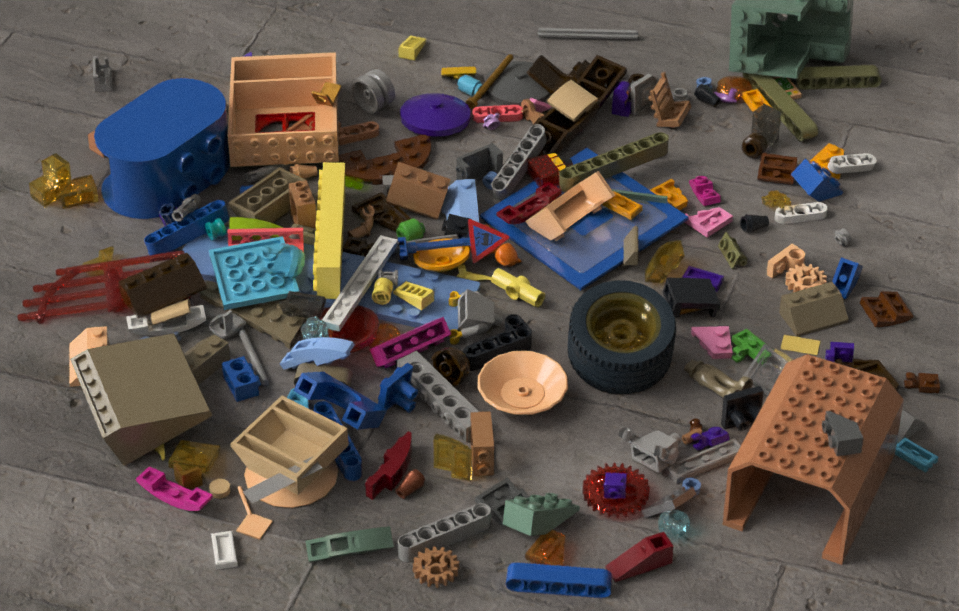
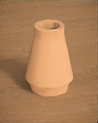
M294 164V166H290L289 172L306 179L317 176L316 165Z

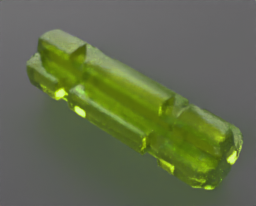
M345 175V187H354V189L362 190L364 186L362 179L356 178L355 180L354 177Z

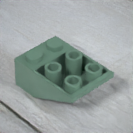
M546 493L545 496L530 495L529 498L515 496L514 499L505 501L503 525L530 536L547 534L579 511L580 506L573 504L570 499L558 498V495L554 493Z

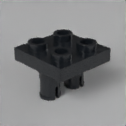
M761 386L731 393L723 397L721 425L724 430L736 426L739 431L746 430L750 422L755 421L763 403L764 390Z

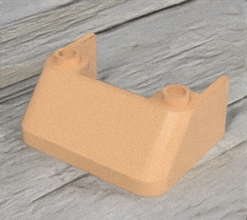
M597 171L525 222L529 228L548 240L554 239L556 242L565 236L564 232L567 231V228L592 211L594 214L602 209L601 204L614 197L615 194L600 172Z

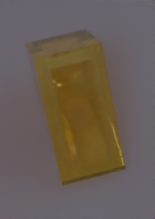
M92 174L73 178L60 192L62 209L98 202L97 187Z

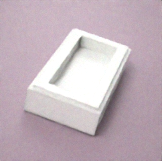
M232 531L211 534L216 570L238 567Z

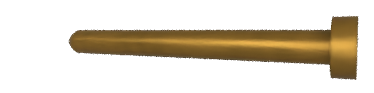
M508 54L476 94L466 100V104L470 109L478 106L480 98L513 60L514 56L512 54Z

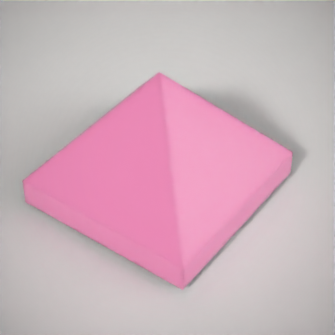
M530 98L535 105L536 111L539 113L551 108L547 103Z

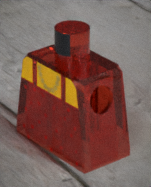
M555 153L527 159L528 174L538 187L547 182L558 186L559 172L573 165L570 158L561 161Z

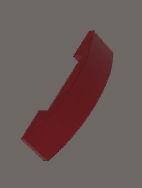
M547 182L536 189L535 196L516 207L508 205L496 212V216L508 224L523 223L557 199L562 190Z

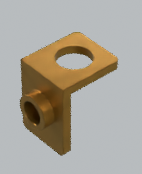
M325 82L320 93L312 91L311 94L318 104L333 107L341 86Z

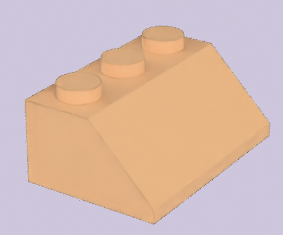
M107 326L86 328L70 343V359L87 349L109 345ZM70 360V387L81 386Z

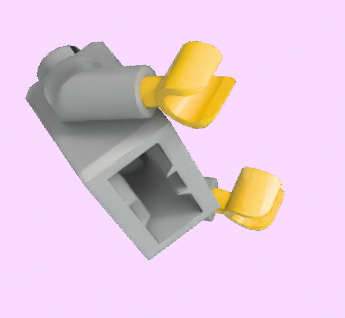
M467 289L461 295L456 291L450 293L449 305L453 307L458 305V329H461L460 332L456 329L450 330L451 344H457L460 341V337L467 338L486 333L492 325H501L503 317L494 313V302L485 298L478 291Z

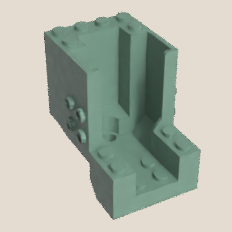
M735 0L731 10L729 71L797 79L809 59L844 62L851 49L854 0Z

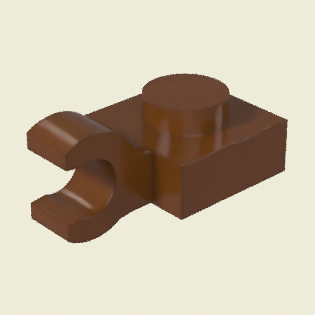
M908 372L906 373V380H904V387L908 389L918 388L919 392L939 393L938 374L918 373L917 377L916 374Z

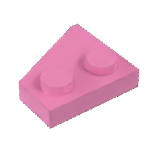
M718 207L698 211L697 215L688 216V220L684 223L705 237H709L731 223L733 215Z
M729 326L691 327V335L693 337L696 336L700 340V345L708 351L712 359L732 358L733 352Z

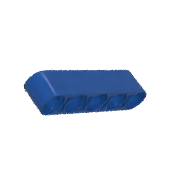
M223 200L213 201L186 215L181 221H174L147 235L144 238V242L151 258L161 257L206 233L205 223L207 222L212 223L217 218H220L224 224L228 222L230 216Z
M319 401L314 405V412L342 425L329 402ZM348 435V446L335 458V461L347 480L357 481L362 477V460Z
M512 563L508 566L506 587L515 592L606 598L611 594L612 573L605 569Z

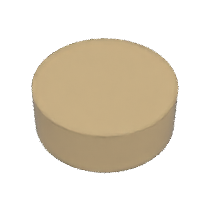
M225 479L213 480L209 485L210 494L217 499L227 497L230 494V483Z

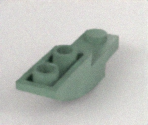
M390 526L338 533L305 541L309 562L394 548Z

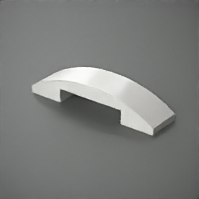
M203 305L190 307L192 313L157 325H153L152 320L146 319V316L139 319L135 315L127 316L128 330L130 333L145 336H162L176 331L183 332L206 321Z

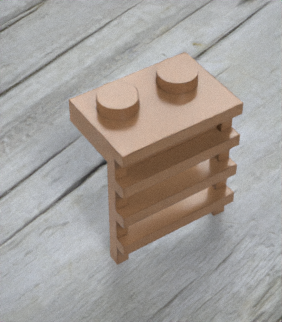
M662 72V78H660L654 90L650 91L649 101H653L651 108L656 111L654 118H658L656 125L657 127H680L691 108L690 101L673 100L666 73Z

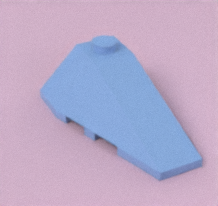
M475 179L456 180L448 187L441 208V212L446 215L447 219L449 214L479 222Z

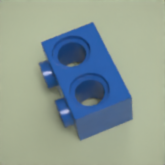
M244 356L222 363L223 378L236 402L259 395L260 379L258 375H254L252 364L248 363Z

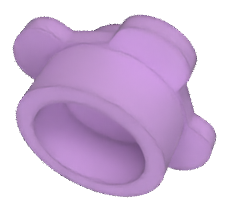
M496 113L486 116L483 128H488V130L496 129L500 125L498 119L500 115Z

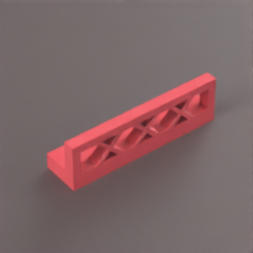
M303 228L228 229V246L270 239L272 235H279L280 237L283 236L286 244L294 245L304 252ZM291 234H299L300 239H291L289 236ZM240 235L242 239L232 240V236ZM253 235H259L262 238L259 240H254L251 237Z

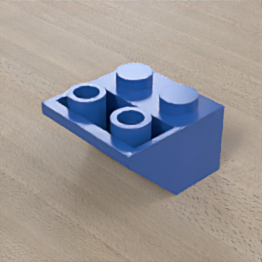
M805 158L791 173L807 194L819 202L844 193L839 188L841 184L835 178H831V173L814 160L810 162Z

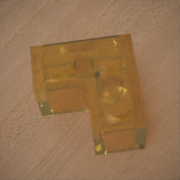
M57 153L41 161L43 176L29 183L31 198L43 207L73 191L70 164Z

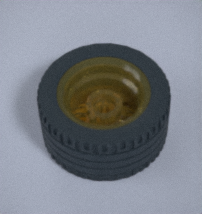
M614 280L588 289L587 292L578 298L570 314L567 353L570 364L576 371V374L590 386L612 394L637 393L655 385L668 371L674 351L676 317L670 304L654 289L633 281Z

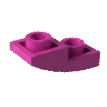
M697 176L695 179L689 180L694 194L703 206L721 202L720 195L713 190V182L706 176Z

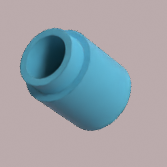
M469 75L461 76L457 83L460 91L472 97L483 85L481 81Z

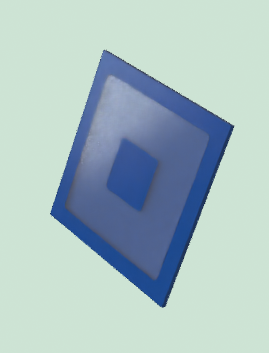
M585 148L570 158L572 160L571 164L566 165L563 162L564 164L561 165H565V168L598 155L589 148ZM557 167L480 214V218L501 233L508 235L509 239L580 291L624 262V238L634 226L638 227L639 253L689 218L668 202L659 203L630 199L643 206L642 211L632 220L601 204L602 209L594 214L592 211L567 228V231L564 232L565 236L555 242L554 239L550 241L529 228L526 222L512 225L496 216V212L508 205L516 207L535 196L536 189L547 182L559 188L560 171ZM624 172L605 179L611 189L654 194Z

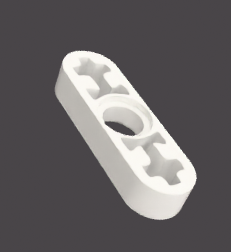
M869 153L833 156L829 161L828 169L836 174L871 171L877 160Z
M821 202L778 207L775 211V221L780 224L822 220L827 216V205Z

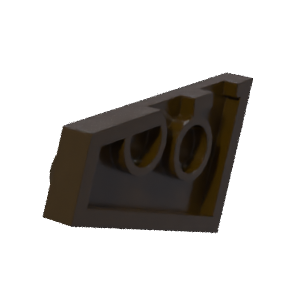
M382 192L352 205V212L360 215V211L363 208L369 214L367 207L371 205L375 210L373 215L374 222L395 232L401 222L411 219L399 207L385 203L387 196Z

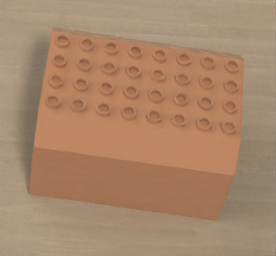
M809 354L786 363L728 469L723 525L743 531L773 472L827 489L844 507V510L825 546L822 558L842 565L895 456L904 399L886 378ZM826 411L834 412L858 424L863 435L861 453L836 457L833 448L829 446L827 433H824L822 430V421L825 420Z

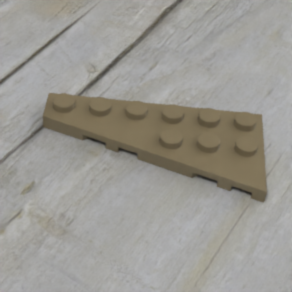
M207 281V289L200 292V298L215 307L224 308L217 283ZM284 299L226 310L227 312L231 310L232 313L240 316L246 321L247 325L261 333L266 332L271 335L273 340H280L285 343V346L291 349L313 313L312 306Z

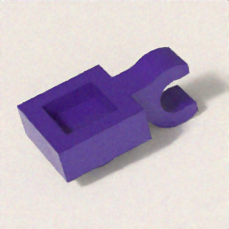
M712 427L702 433V435L700 433L691 435L692 439H699V442L693 445V448L696 450H701L708 445L713 447L730 440L729 433L720 427Z

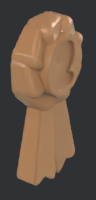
M525 99L521 102V107L523 108L521 112L527 121L531 120L534 124L538 118L544 116V114L536 111L535 105L530 99Z

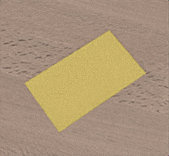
M784 335L781 349L817 355L820 341Z

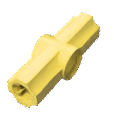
M498 268L491 277V282L506 290L507 295L513 300L520 298L538 308L545 299V293L531 286L528 279L524 276L515 277Z

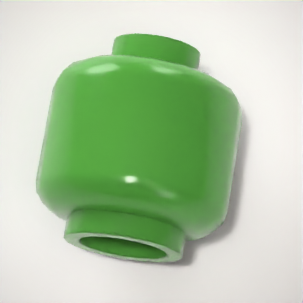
M414 218L403 221L396 229L397 237H406V241L423 239L425 227L422 222L420 223Z

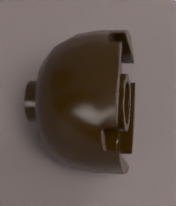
M447 347L435 352L431 357L433 367L453 387L461 384L468 377L470 362L466 354L460 349Z

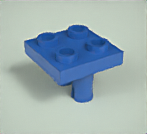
M407 362L404 366L398 367L389 378L383 379L378 396V404L388 410L394 404H398L408 413L413 411L416 402L412 400L417 396L418 389L410 385L413 372L412 365Z

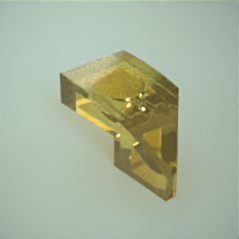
M111 246L100 250L99 257L83 263V269L92 278L109 271L114 247Z

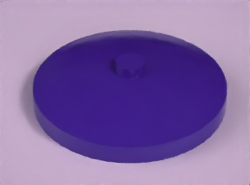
M428 93L412 97L404 102L400 109V119L402 124L412 132L426 136H447L458 133L468 126L470 122V108L457 97L440 93Z

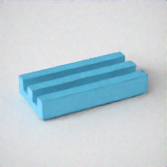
M905 437L896 445L895 455L925 473L928 471V468L933 466V463L936 464L938 462V456Z

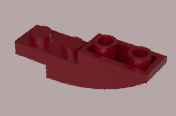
M408 431L390 449L385 451L383 456L384 464L379 467L376 473L368 477L365 482L366 497L373 500L384 488L392 491L402 480L411 461L412 432Z

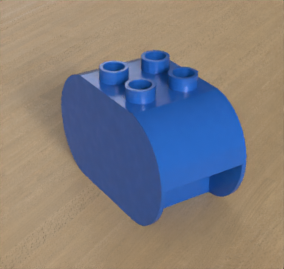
M188 78L163 81L107 117L95 129V144L100 152L109 158L111 172L102 184V198L109 208L126 217L137 219L160 217V207L165 203H172L174 207L179 208L186 198L191 197L193 194L198 195L211 184L219 183L230 167L226 101L219 89L204 81Z

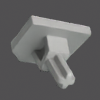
M647 74L638 81H632L630 84L631 92L629 98L631 99V111L635 116L653 104V101H649L650 91L654 90L659 79L651 74Z

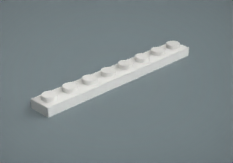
M380 235L321 320V327L336 331L341 330L377 277L379 269L384 267L398 246V239Z

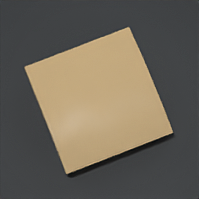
M570 80L561 86L547 102L570 120L576 122L584 112L587 113L593 107L598 98Z
M187 299L151 313L152 324L157 325L192 313L190 300Z

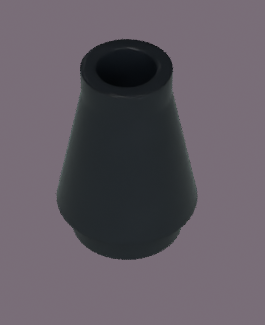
M700 84L694 92L696 99L714 107L721 100L707 85Z
M746 214L740 219L741 229L748 233L769 225V219L766 215Z

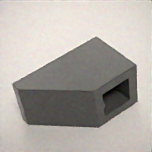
M826 411L825 420L822 421V430L824 433H827L829 446L833 448L836 457L861 453L863 435L858 424L834 412Z

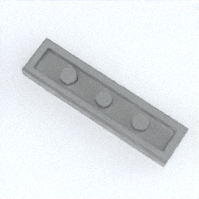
M735 438L677 461L673 465L670 464L666 467V473L678 484L686 478L695 477L733 461L741 445Z

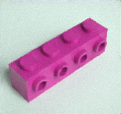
M441 317L369 350L376 366L384 365L387 368L396 364L395 360L403 358L416 350L420 353L429 349L427 346L433 343L435 346L444 342V338L451 335L444 317Z

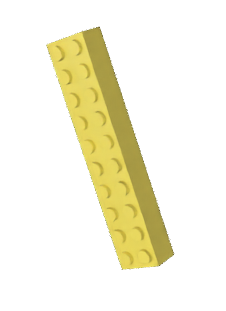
M323 162V170H319L313 264V291H317V299H337L341 291L345 163Z

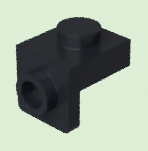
M449 214L448 219L443 221L441 231H444V236L457 234L467 238L469 233L468 219L470 218Z

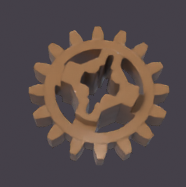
M433 546V550L430 551L428 548H425V553L418 552V557H414L413 572L415 573V579L420 578L421 584L427 582V587L435 584L436 588H439L440 583L447 586V581L454 582V576H458L459 561H457V555L452 556L451 550L445 552L444 547L437 550L436 546Z

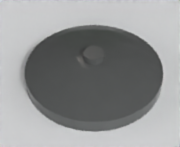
M511 61L486 91L487 95L500 105L521 106L523 100L530 98L545 102L552 94L527 75V71L533 64L527 61ZM498 66L494 67L492 70L489 71L485 78V82Z

